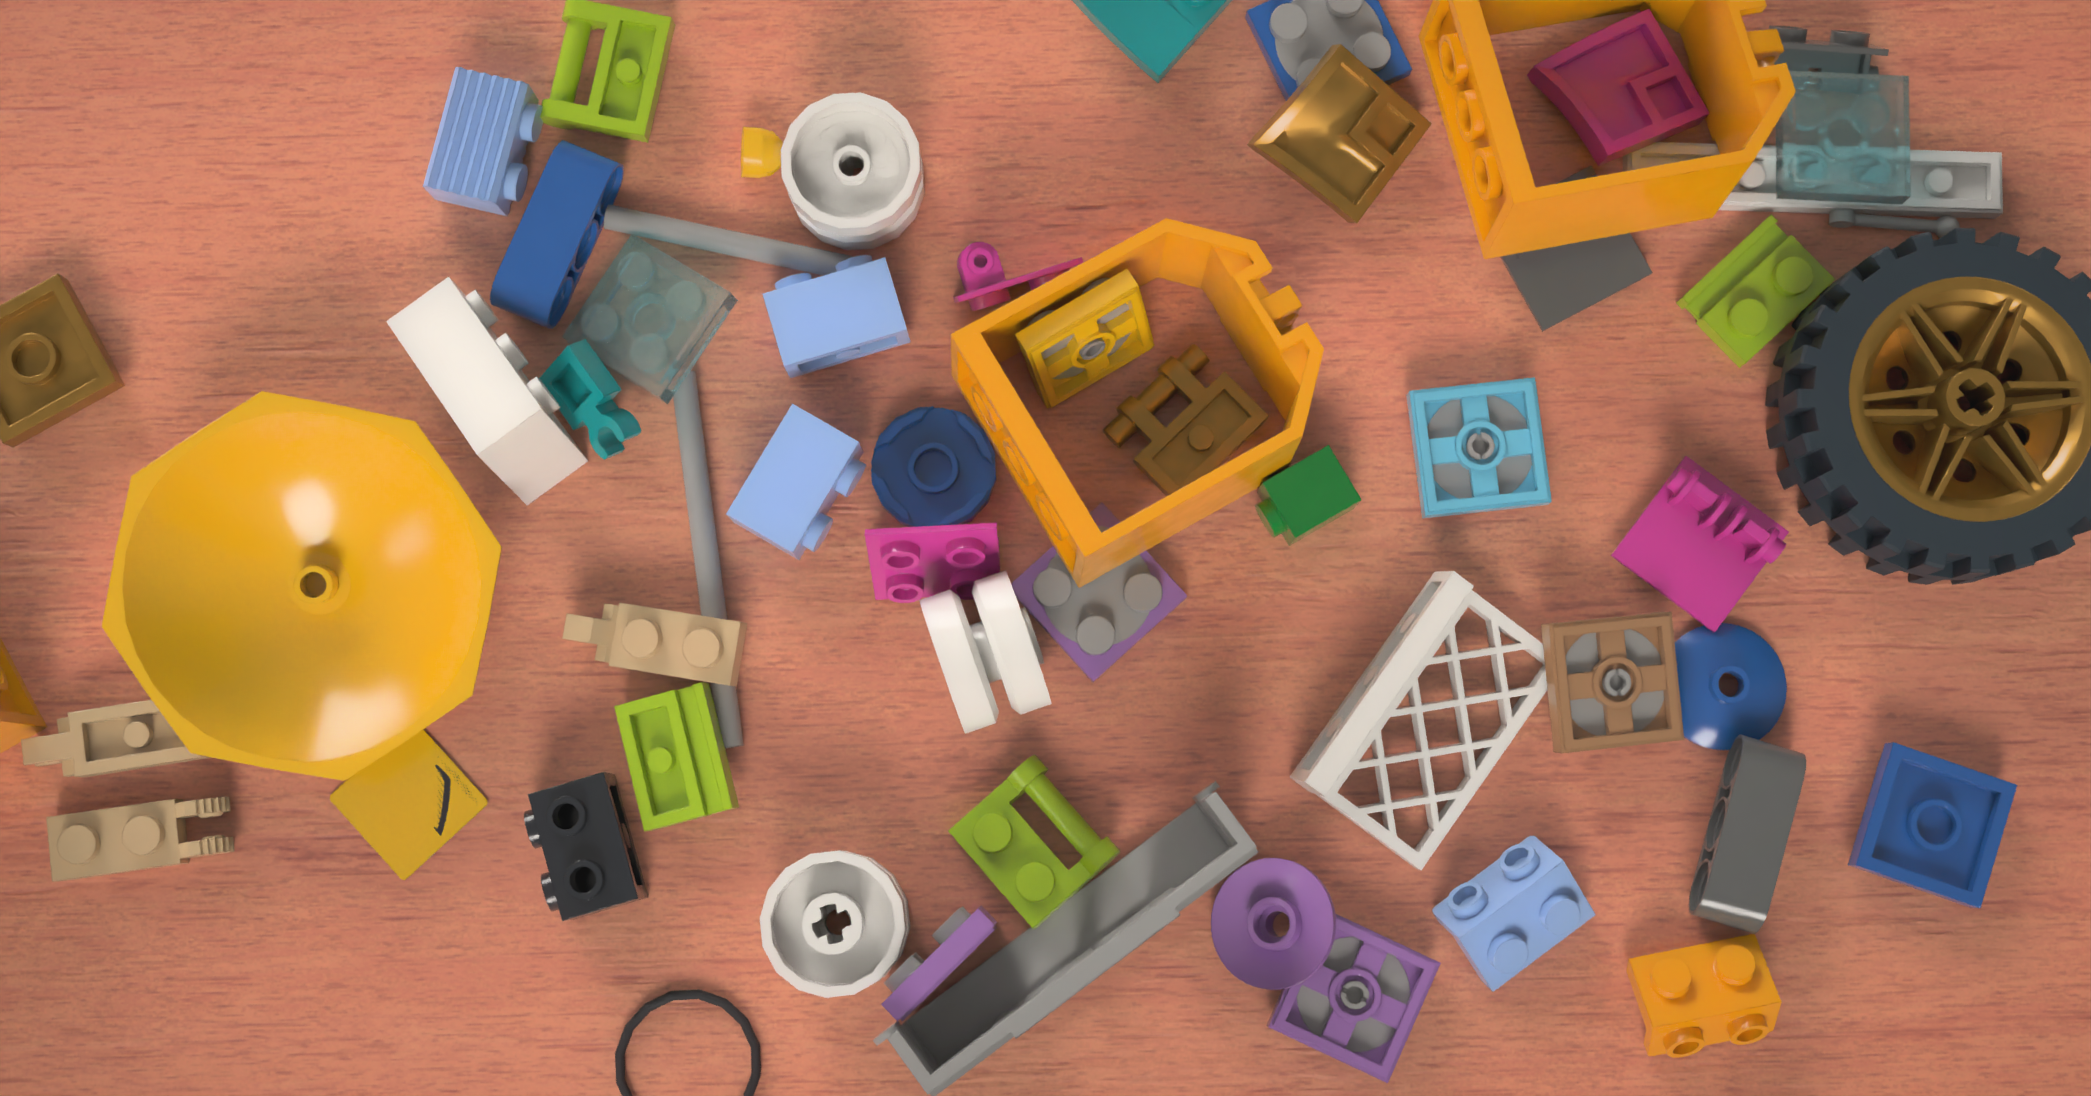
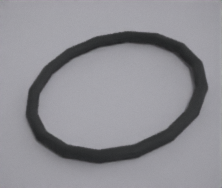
M700 989L670 991L645 1003L625 1025L615 1052L616 1084L621 1095L632 1096L625 1080V1052L633 1030L650 1011L673 1000L699 999L722 1007L741 1025L751 1047L752 1069L744 1096H754L761 1076L760 1044L748 1018L727 999Z

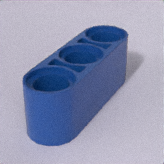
M564 140L558 143L548 159L497 271L490 293L491 305L549 329H553L558 324L602 231L607 206L613 205L623 180V164Z

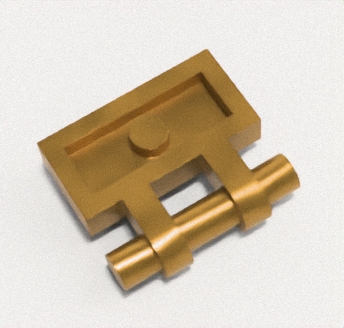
M1191 344L1177 359L1170 356L1156 369L1159 376L1136 398L1129 395L1116 408L1119 414L1102 430L1107 438L1118 448L1136 432L1146 439L1149 444L1134 458L1133 463L1166 496L1218 468L1269 417L1225 371L1205 388L1194 376L1210 360L1195 344ZM1177 393L1190 405L1165 428L1154 415Z

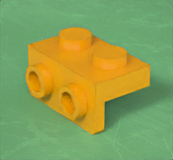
M1755 934L1628 959L1626 972L1646 1026L1643 1044L1648 1056L1667 1053L1669 1057L1673 1058L1686 1057L1700 1051L1706 1045L1731 1041L1736 1045L1750 1044L1761 1040L1774 1030L1782 1002Z

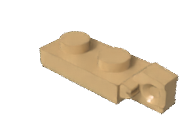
M604 603L602 619L566 614L562 639L597 644L595 660L608 662V666L737 687L747 623L626 603H619V606Z
M152 700L68 712V717L57 719L58 734L21 739L24 765L35 764L36 767L62 763L63 777L74 776L84 778L212 758L190 753Z

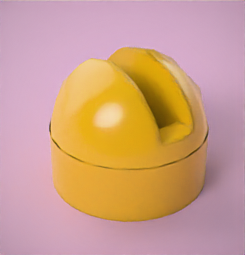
M756 127L742 128L741 177L762 178L771 176L781 167V148L783 142L773 131Z

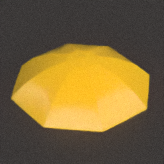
M261 391L197 431L131 476L115 549L102 628L143 689L190 753L268 769L345 781L412 738L473 695L490 617L502 546L416 421L337 404Z

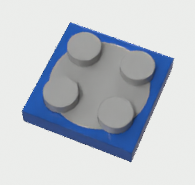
M1269 0L1246 12L1245 19L1285 101L1289 99L1306 79L1328 49L1336 44L1343 45L1387 85L1408 77L1412 71L1378 0Z

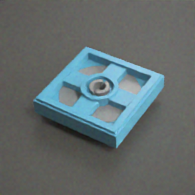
M1535 377L1412 390L1406 394L1422 519L1544 506L1552 502Z

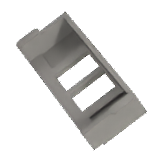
M1216 781L1211 783L1195 795L1193 799L1196 803L1075 893L1035 930L1030 927L900 1025L897 1021L880 1033L873 1040L876 1046L888 1039L927 1095L936 1096L1010 1039L1020 1037L1179 917L1181 910L1258 853L1256 844L1217 792L1212 793L1220 787Z

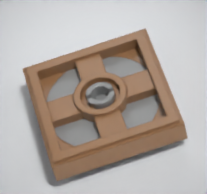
M1655 612L1541 624L1553 752L1562 754L1684 740L1672 612Z

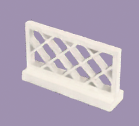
M1437 571L1433 573L1290 775V778L1307 791L1319 796L1418 870L1423 869L1547 691L1543 643L1472 590L1474 586L1455 571ZM1470 608L1485 620L1489 647L1458 652L1454 626L1466 609ZM1500 632L1515 643L1502 645ZM1444 642L1446 654L1434 656ZM1525 650L1543 664L1529 686L1508 689L1503 653ZM1491 655L1496 691L1465 696L1460 660ZM1448 662L1453 698L1421 703L1418 677L1427 665ZM1408 693L1410 706L1398 707ZM1521 696L1511 710L1510 698ZM1497 700L1501 726L1492 738L1472 741L1466 705ZM1454 707L1460 743L1428 748L1423 712ZM1411 714L1416 750L1385 755L1381 735L1382 728L1390 717ZM1371 745L1373 758L1361 759ZM1484 748L1475 761L1473 750ZM1461 752L1465 777L1455 790L1435 793L1430 757ZM1418 759L1423 795L1391 800L1386 764ZM1375 767L1379 803L1355 806L1338 793V790L1353 770ZM1448 800L1438 814L1437 802ZM1425 804L1428 830L1413 849L1397 837L1393 809ZM1381 812L1383 826L1367 814Z

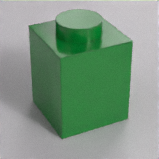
M1327 445L1263 482L1257 491L1262 501L1257 503L1255 508L1270 535L1275 538L1282 534L1290 546L1353 510L1362 499L1332 449Z

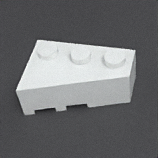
M447 277L386 322L475 453L528 506L588 462V459L554 415V412L560 406L537 376L529 381L521 370L529 364L523 353L506 332L498 338L490 328L491 325L498 321V318L476 290L465 296L451 278Z

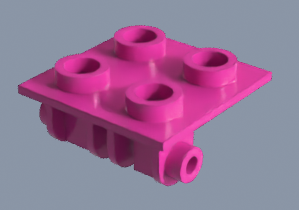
M974 242L959 254L957 268L965 294L953 297L954 302L958 303L968 300L972 311L1011 300L1007 287L1028 281L1032 291L1069 271L1070 267L1082 264L1083 259L1080 257L1006 280L999 255L995 248L985 242Z
M1684 456L1611 556L1714 633L1767 562L1769 564L1773 563L1786 547V543L1783 540L1789 531L1688 456Z
M997 523L865 529V540L875 600L889 599L897 603H911L920 600L922 597H930L947 590L953 591L960 599L973 600L972 590L974 582L1000 572Z

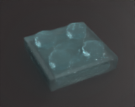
M1789 70L1796 92L1776 123V199L1901 205L1911 197L1909 76Z
M631 234L562 337L570 344L586 339L606 367L668 405L738 300L728 290L636 235Z

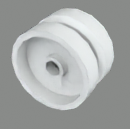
M861 92L832 94L810 104L793 121L788 129L781 148L782 179L802 225L820 241L844 250L874 249L898 238L914 221L925 194L924 171L919 142L908 120L887 101ZM854 168L863 169L858 175L852 176Z
M1006 570L974 582L972 595L981 622L970 626L960 597L953 591L947 590L919 600L965 734L997 722L999 710L989 684L991 682L1002 680L1011 708L1020 715L1052 704L1040 665L1044 664V660L1026 608L1020 609Z
M841 850L809 854L786 867L768 889L760 915L762 947L775 971L796 989L824 998L854 995L885 977L902 956L910 930L908 901L895 876L873 858ZM833 910H837V913L846 912L850 918V925L842 929V935L833 934L827 928L826 919Z

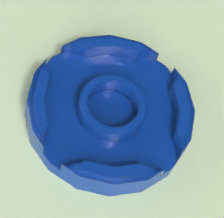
M934 406L917 407L896 417L879 435L871 460L872 485L883 508L898 522L907 527L961 525L972 521L989 502L996 482L995 452L985 431L969 416L953 409L935 408Z

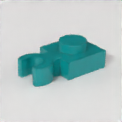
M586 339L568 345L539 378L559 404V411L571 428L576 430L585 425L587 426L590 443L594 451L602 459L605 460L622 453L625 449L622 442L641 433V428L636 418L629 411L618 408L613 401L622 389Z

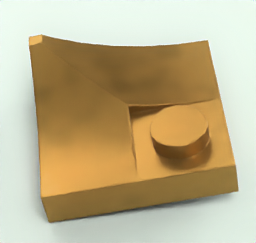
M1336 44L1328 49L1301 85L1273 117L1252 137L1247 145L1313 193L1348 223H1358L1432 123L1343 45Z

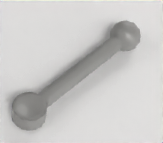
M1835 209L1829 212V226L1837 228L1863 226L1935 233L1938 238L1943 237L1954 228H1960L1958 220L1950 215L1942 216L1938 220L1858 214L1849 209Z

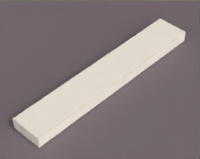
M1656 142L1623 156V172L1714 156L1720 153L1717 144ZM1763 145L1750 167L1719 210L1829 214L1831 210L1849 209L1858 214L1919 217L1950 215L1955 218L1995 219L2003 214L2002 152Z

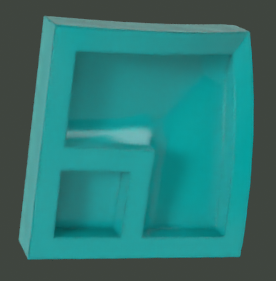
M1232 0L1072 1L1113 44L1148 76L1159 83Z

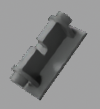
M1769 26V29L1778 30L1784 47V52L1780 54L1774 65L1787 63L1795 90L1806 91L1809 68H1818L1815 85L1816 92L1861 96L1865 90L1874 91L1876 89L1879 69L1878 66L1870 65L1871 55L1888 56L1889 49L1869 44L1870 33L1831 30L1830 41L1806 40L1808 30L1806 28Z

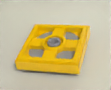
M1128 269L1121 271L1111 278L1106 277L1096 280L1083 291L1081 296L1057 310H1048L1038 314L1028 323L1026 328L1015 334L1035 389L1047 409L1056 406L1155 346L1139 285Z

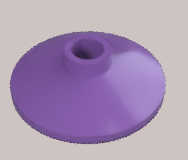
M1263 858L1249 862L1228 877L1215 898L1211 913V934L1216 952L1225 967L1235 977L1253 987L1280 990L1303 983L1321 968L1334 943L1336 915L1330 894L1322 881L1312 871L1294 861L1282 858ZM1285 913L1289 919L1290 926L1288 932L1284 936L1279 937L1273 930V921L1278 914Z

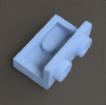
M1529 836L1519 844L1509 847L1502 853L1499 859L1468 882L1454 888L1447 898L1432 909L1438 922L1453 935L1481 981L1492 992L1596 915L1565 862L1535 836Z

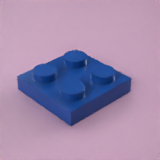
M1894 742L1885 743L1848 866L1970 908H1981L2017 785Z

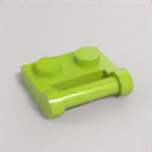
M566 0L562 20L567 25L550 98L542 100L541 106L543 107L540 118L543 123L560 129L576 128L648 143L675 29L672 17L587 0ZM603 29L605 33L588 106L576 104L574 101L591 30Z
M1036 755L1029 757L1020 764L1002 784L948 830L1034 930L1120 853L1118 847L1109 837L1101 839L1045 776L1048 768ZM1025 792L1081 854L1082 858L1070 870L1063 865L1013 808L1012 804Z

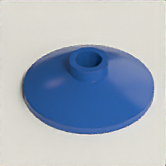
M1721 623L1714 633L1703 625L1685 633L1675 641L1684 738L1704 748L1730 750L1735 738L1740 734L1760 740L1770 732L1782 714L1786 701L1787 684L1782 663L1768 642L1745 627L1729 623ZM1724 673H1729L1737 679L1738 691L1733 697L1724 695L1719 689V679Z

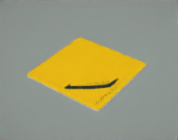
M424 729L348 778L330 795V801L402 880L409 878L488 804V800Z

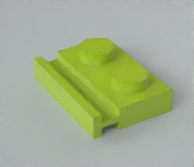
M1772 214L1676 302L1681 309L1685 308L1697 320L1696 324L1739 368L1746 364L1835 280L1792 235L1788 237L1775 224L1778 220Z
M700 682L686 688L671 690L614 706L644 832L739 808L709 683Z

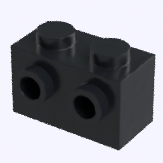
M601 772L528 794L532 809L524 812L527 834L535 849L540 847L543 849L549 871L541 874L544 897L551 911L559 910L562 921L578 919L648 898L615 774Z

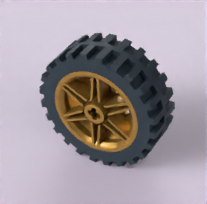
M1954 228L1939 240H1933L1931 233L1925 232L1910 236L1893 249L1886 246L1870 255L1820 293V297L1802 310L1792 323V328L1796 330L1794 336L1778 348L1773 364L1783 369L1780 379L1767 387L1765 402L1767 407H1779V423L1766 430L1769 449L1784 447L1789 463L1787 468L1777 472L1778 478L1784 490L1796 484L1801 489L1809 504L1799 510L1798 513L1809 527L1825 521L1836 532V535L1828 545L1843 556L1858 550L1870 557L1866 565L1868 570L1883 576L1896 571L1909 573L1908 582L1928 585L1941 580H1951L1952 585L1971 583L2035 565V562L2059 555L2075 545L2073 540L2075 535L2091 530V299L2087 296L2091 292V279L2084 272L2070 279L2054 269L2061 256L2046 247L2040 248L2029 256L2016 251L2020 240L2019 236L1999 232L1984 243L1975 242V228ZM1942 333H1951L1956 337L1958 342L1957 351ZM2006 361L2012 362L2018 370V377L2016 381H2007L2001 384L1996 376L2002 374ZM1890 368H1896L1901 371L1905 383L1900 390L1893 391L1887 385L1886 375ZM1963 395L1971 406L1965 411L1961 410L1957 403V399ZM2011 425H2016L2025 432L2026 439L2024 444H2022ZM1895 432H1898L1902 441L1911 449L1909 454H1902L1895 449L1893 445V435ZM1960 460L1966 462L1971 467L1972 478L1969 482L1958 481L1952 476Z

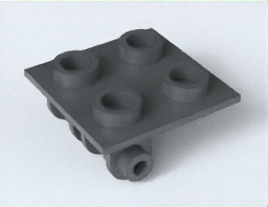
M1589 166L1558 183L1597 177V174L1593 167ZM1630 233L1500 257L1542 332L1653 273Z

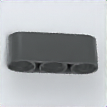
M1741 734L1735 738L1724 764L1691 886L1688 904L1691 915L1753 934L1760 930L1770 908L1806 771L1805 754Z

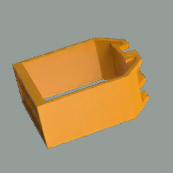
M1433 0L1418 37L1484 260L1713 218L1758 155L1796 92L1787 63L1774 65L1780 54L1784 52L1778 30H1746L1742 16L1763 12L1767 6L1765 0ZM1650 9L1657 21L1681 34L1689 58L1688 67L1695 88L1710 113L1705 119L1712 140L1716 141L1720 154L1535 187L1490 36Z
M1165 218L951 334V376L1078 588L1257 489L1263 482L1289 467L1304 433L1324 348L1308 322L1294 329L1292 324L1299 316L1298 313L1302 308V303L1291 286L1288 285L1269 294L1260 278L1271 273L1273 267L1256 241ZM1128 269L1139 287L1156 278H1161L1203 289L1220 316L1221 323L1264 391H1267L1285 423L1283 431L1101 533L999 363L1021 352L1015 334L1026 328L1035 316L1048 310H1057L1081 296L1083 291L1096 280L1106 277L1111 278L1121 271Z

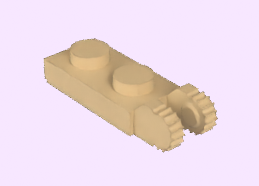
M229 797L191 801L170 799L46 817L52 881H67L190 863L189 858L234 852L233 837H225L224 835L207 836L198 841L187 842L185 821L186 818H211L221 816L225 812H230Z

